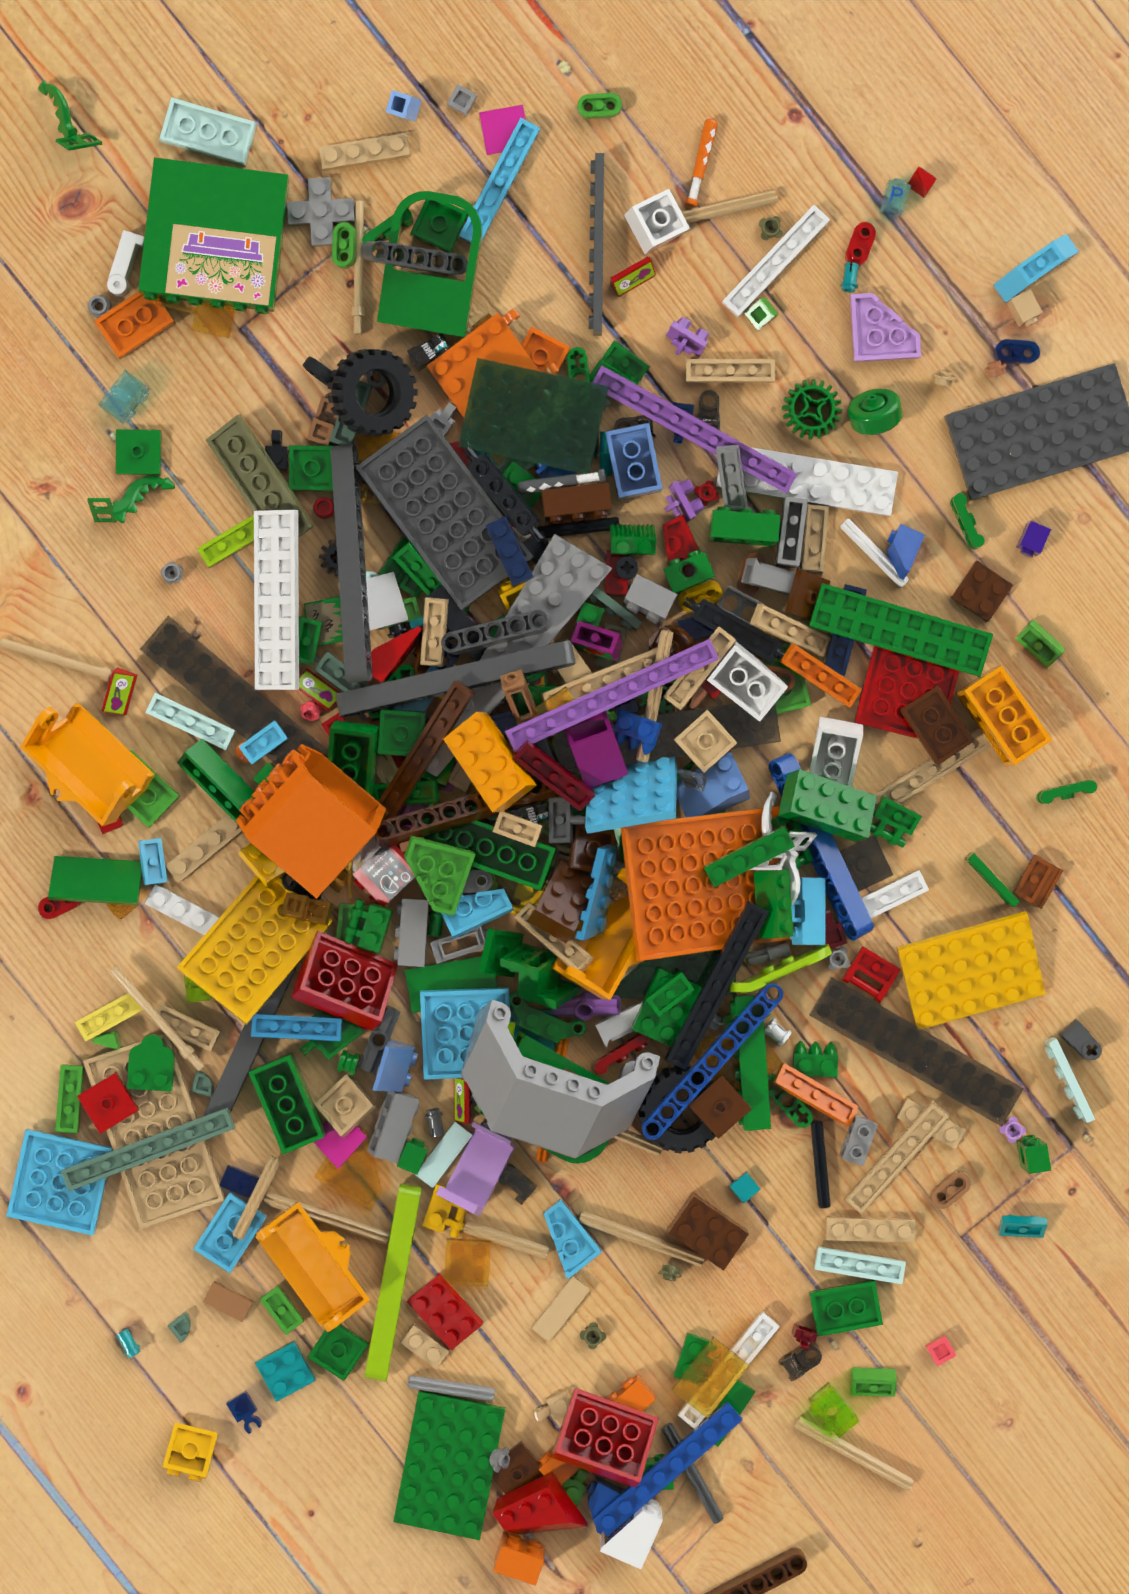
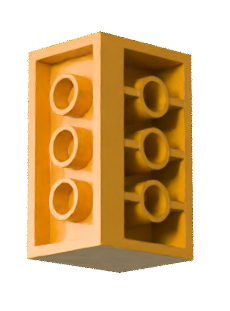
M1002 665L991 668L982 674L981 677L976 678L956 692V695L981 729L1004 766L1018 764L1052 741V738Z

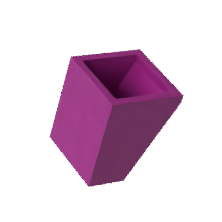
M606 711L564 729L582 780L587 787L595 788L605 782L618 780L628 775Z

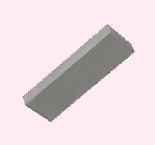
M739 445L717 446L716 456L724 507H730L731 511L748 508Z

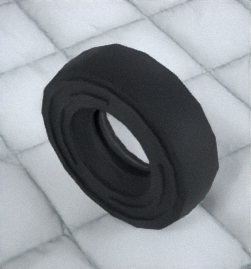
M310 356L305 360L302 366L311 375L326 386H328V382H333V377L330 376L332 373L330 369Z

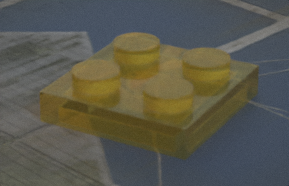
M447 1238L444 1279L450 1285L488 1287L491 1241Z

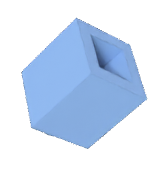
M392 90L386 112L416 122L422 99Z

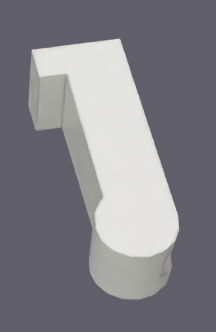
M123 230L107 282L109 291L117 297H123L128 294L130 290L128 281L139 247L143 248L144 236Z

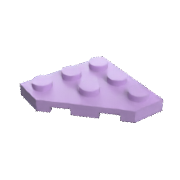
M874 293L850 295L854 362L921 358L920 334L904 323L903 319L892 309L886 307Z

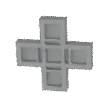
M330 177L309 178V201L287 202L288 225H310L312 247L332 246L333 224L342 222L355 223L354 199H332Z

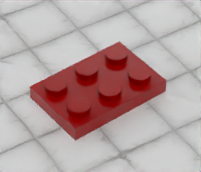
M439 1273L406 1301L450 1350H453L483 1324V1320Z

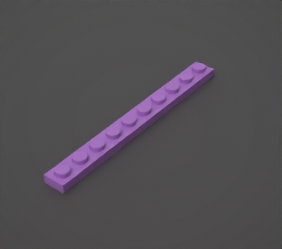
M604 366L600 367L591 384L595 389L715 455L717 446L739 445L742 469L786 494L798 474Z
M710 639L504 732L513 752H515L526 740L532 744L719 660Z

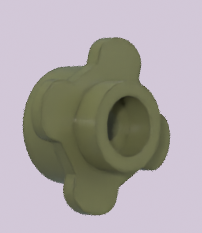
M779 217L762 218L759 221V226L762 229L761 238L763 240H768L772 237L780 238L783 232L780 230L781 220Z
M662 1265V1271L658 1272V1274L663 1275L662 1279L676 1281V1278L682 1276L679 1274L680 1268L670 1265Z
M591 1322L586 1330L580 1332V1338L585 1340L590 1349H595L601 1341L606 1339V1333L598 1328L596 1322Z

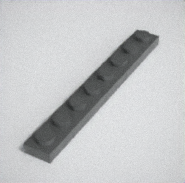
M595 153V160H591V174H595V182H590V196H595L594 205H590V218H594V227H590V240H594V249L589 251V263H594V271H589V285H593V293H589V307H593V316H589V329H593V336H602L604 153Z

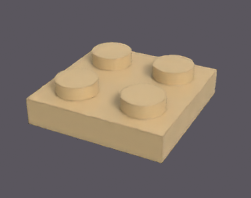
M708 710L703 712L674 739L703 773L737 744Z
M347 1074L314 1104L343 1138L376 1108Z

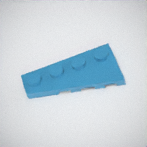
M607 844L597 849L591 873L594 882L590 885L586 894L589 903L586 911H582L580 920H583L584 923L582 931H577L575 939L584 941L603 933L606 929V913L610 905L609 892L613 884L612 871L617 858L615 854L616 846Z

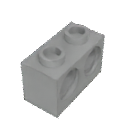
M855 1114L848 1128L839 1156L843 1160L864 1166L878 1124L874 1120Z

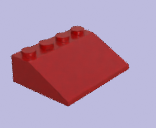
M317 931L297 977L291 998L372 1031L382 1022L398 964Z
M574 1388L551 1458L635 1488L641 1482L659 1418Z

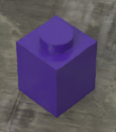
M1029 521L1025 525L1016 548L1021 549L1020 553L1025 556H1038L1043 550L1051 529Z

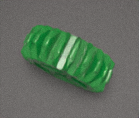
M812 379L811 386H809L808 381L803 380V388L800 384L796 383L794 385L796 391L789 389L788 394L791 397H785L783 400L789 404L782 406L783 411H789V413H785L782 416L783 419L790 418L786 426H795L792 430L793 434L799 429L801 431L800 438H803L805 433H808V439L812 440L813 433H815L817 439H820L822 437L821 431L827 436L830 433L828 427L833 430L836 428L835 423L832 421L839 422L841 419L835 415L842 413L841 408L835 407L842 403L839 399L834 400L838 392L830 394L829 391L832 389V386L829 385L826 389L823 388L824 381H821L819 386H816V379ZM806 393H817L824 398L814 400ZM800 397L803 410L796 415L794 404L796 399ZM828 403L830 413L828 420L824 422L821 408ZM809 405L818 406L815 414L806 413ZM811 419L818 426H807L800 421Z

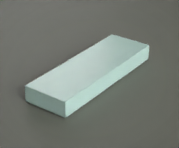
M455 1121L422 1164L416 1176L433 1188L473 1134Z

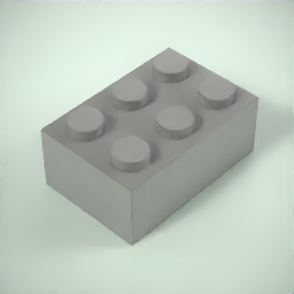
M636 574L623 605H626L627 611L635 615L638 612L646 615L645 620L655 625L658 622L663 624L677 594Z

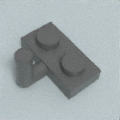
M549 798V843L552 844L573 843V825L585 824L586 815L573 816V806L563 798Z

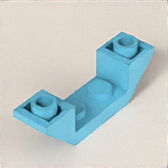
M1065 234L1019 264L993 286L1004 302L1007 303L1010 299L1023 292L1029 285L1058 265H1062L1079 253L1068 235Z

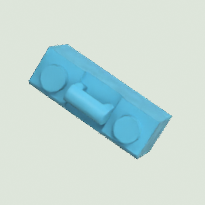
M802 877L800 878L801 885L798 898L791 906L793 936L790 939L792 940V945H825V878Z

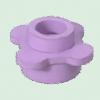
M1011 1116L1006 1124L1000 1125L999 1131L1006 1135L1008 1142L1015 1143L1018 1138L1026 1133V1128L1018 1123L1016 1117Z

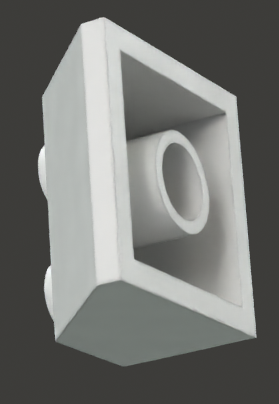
M669 189L632 206L624 215L644 254L664 246L690 229Z

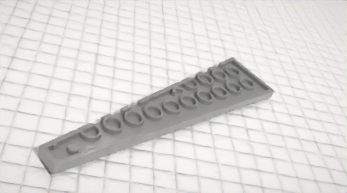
M554 534L532 571L534 578L526 581L505 617L542 610L551 619L550 628L544 633L487 647L480 660L549 645L612 568ZM538 616L535 619L534 624L536 627L544 624V616ZM516 622L513 625L514 632H520L523 628L522 622ZM499 627V629L497 630V632H496V634L494 635L493 638H497V637L500 636V634H501V628H500V627ZM501 682L470 689L475 694L452 731L476 712H487L490 715L505 697ZM445 742L426 770L436 777L455 757Z

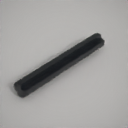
M618 517L540 526L537 529L542 531L546 538H552L554 534L561 537L609 531L611 524L615 526L616 524L620 525Z
M814 1120L811 1123L817 1198L819 1208L824 1209L831 1206L823 1122L821 1120Z

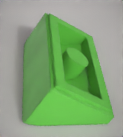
M1033 619L1015 637L1046 668L1053 664L1065 650L1057 640Z
M856 1367L851 1369L850 1395L895 1397L897 1384L895 1369Z

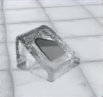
M677 769V774L686 788L704 791L708 776Z

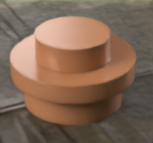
M1001 360L989 362L988 367L984 370L985 373H988L989 378L997 377L1006 373L1005 367H1007L1006 362L1001 363Z

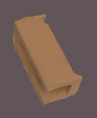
M522 669L501 675L502 689L517 726L538 717L537 706ZM522 691L530 713L520 716L512 694Z

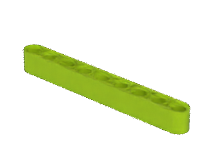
M401 1183L399 1186L364 1378L387 1381L422 1187Z

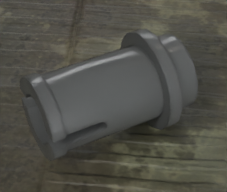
M439 1108L427 1110L425 1118L428 1119L430 1136L433 1138L445 1135L441 1120L443 1113L440 1112Z

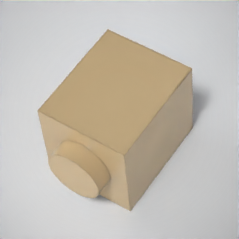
M1031 289L1010 299L1007 303L1018 327L1024 324L1026 327L1039 321L1038 317L1043 313Z

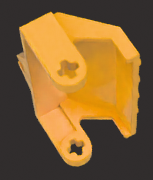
M80 703L74 704L67 716L56 725L54 724L59 717V713L52 707L45 708L37 716L20 748L46 772L50 794L55 795L57 789L60 791V797L57 798V801H76L101 826L116 822L121 813L145 792L155 774Z
M621 868L617 875L619 879L613 876V884L609 892L610 905L606 913L607 926L604 932L584 941L575 939L577 931H582L584 921L580 920L575 932L571 936L577 944L594 958V961L582 972L572 966H567L557 957L551 968L603 1000H611L629 966L642 962L636 961L625 868Z
M295 1202L256 1232L255 1238L317 1323L323 1326L327 1332L333 1330L370 1301L348 1270V1262L351 1255L350 1245L347 1244L345 1246L344 1243L340 1245L339 1242L345 1239L335 1231L320 1232L299 1202Z

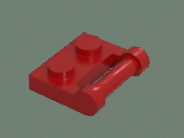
M862 946L844 973L842 981L852 983L873 996L874 1000L880 1003L901 969ZM858 969L883 985L880 989H877L854 975V973Z

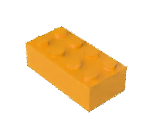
M487 712L474 713L443 738L492 812H504L536 786L528 771L512 759V755L515 752H513V749Z

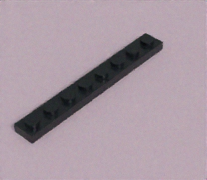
M747 901L665 1057L667 1062L684 1070L687 1069L769 913L768 910Z

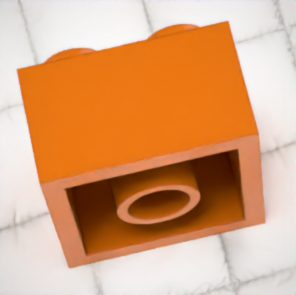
M503 1532L494 1557L493 1572L536 1586L544 1563L545 1546L536 1539L526 1540L521 1538L519 1534Z

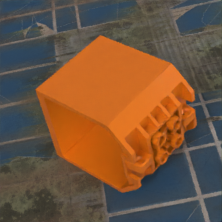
M300 744L297 748L300 753L294 749L291 750L285 757L282 765L278 763L266 778L268 782L263 780L252 794L253 797L248 799L239 810L246 819L240 814L236 822L250 843L315 898H318L377 833L386 808L322 753Z

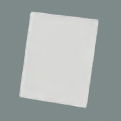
M394 572L366 579L370 630L407 621V613Z

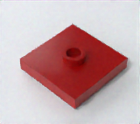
M117 1072L77 1096L100 1134L139 1111Z

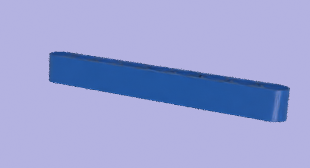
M786 753L769 762V771L781 797L787 774L801 769L796 757L791 753ZM800 823L803 832H815L817 834L808 846L813 858V866L819 878H825L826 894L841 922L846 936L850 940L855 941L871 932L874 927L832 834Z
M769 983L762 987L642 1123V1131L646 1138L651 1140L658 1139L777 1006L783 998V990L779 985ZM771 987H775L778 991L775 999L767 998L766 992ZM755 1004H760L763 1007V1012L759 1016L752 1015L751 1009ZM740 1021H746L748 1024V1029L744 1033L737 1032L736 1025ZM725 1038L733 1040V1046L728 1050H724L721 1047V1042ZM710 1055L718 1057V1063L713 1067L706 1064V1059ZM701 1072L703 1080L700 1083H693L691 1081L693 1073ZM686 1089L688 1097L685 1100L677 1099L676 1093L678 1090ZM664 1106H671L673 1108V1114L670 1117L661 1115V1110ZM649 1123H656L658 1125L656 1133H647L646 1127Z

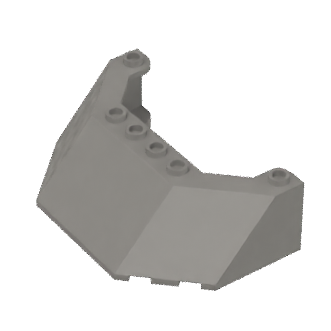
M491 1000L479 1010L461 1076L472 1091V1096L488 1121L487 1124L491 1131L577 1158L630 1128L655 1079L660 1056L648 1052L640 1054L636 1061L627 1062L622 1066L618 1080L606 1085L523 1057L508 1030L511 1012L506 1004Z

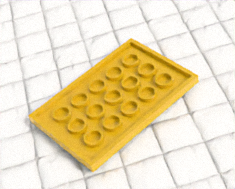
M256 875L177 966L181 973L246 1025L308 953L316 932L325 933L333 923L329 919L328 926L282 915L281 911L286 893H297L285 889L280 878L265 886Z
M1026 911L897 947L917 1030L1046 994L1030 921Z

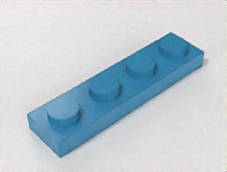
M256 1014L252 1018L251 1037L341 1042L343 1019Z

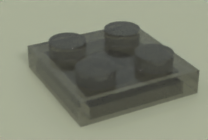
M873 835L840 850L858 892L893 876L876 837Z

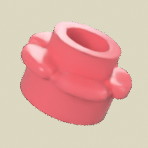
M307 701L305 705H301L300 711L305 720L315 721L319 718L322 707L315 701Z

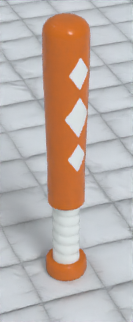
M706 119L704 122L692 175L693 181L689 197L685 200V205L689 207L698 206L697 195L701 181L704 178L718 126L717 121L714 119Z

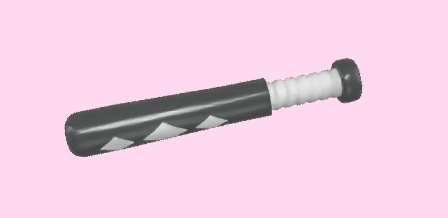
M599 469L598 472L590 474H571L518 482L517 490L520 495L542 492V490L578 486L585 482L600 481L604 483L606 482V474L604 469Z

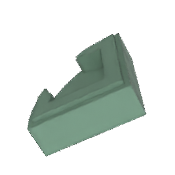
M196 1070L191 1092L212 1097L214 1087L210 1077L203 1071Z
M187 1311L168 1324L169 1329L180 1343L188 1336L191 1327Z

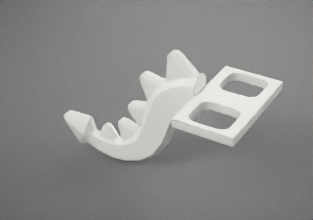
M770 792L764 804L762 836L772 832L771 811L777 799V795L774 792ZM786 853L774 857L782 858L779 865H768L770 861L768 860L750 870H782Z
M789 832L790 837H796L793 840L795 847L784 852L786 853V859L782 869H789L792 905L798 898L801 885L795 863L799 855L796 851H805L817 836L815 832ZM810 837L803 846H799L805 838Z

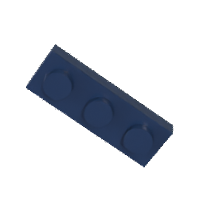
M502 517L485 525L513 587L533 579L532 572L507 517Z

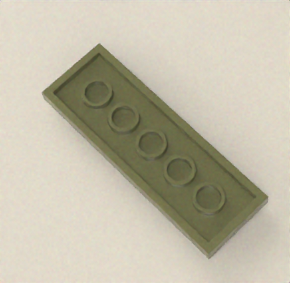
M242 414L236 415L206 439V442L253 513L254 511L298 510V538L315 526Z

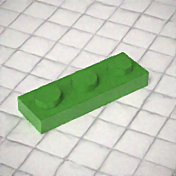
M60 1065L55 1132H79L81 1102L77 1096L83 1091L84 1066Z

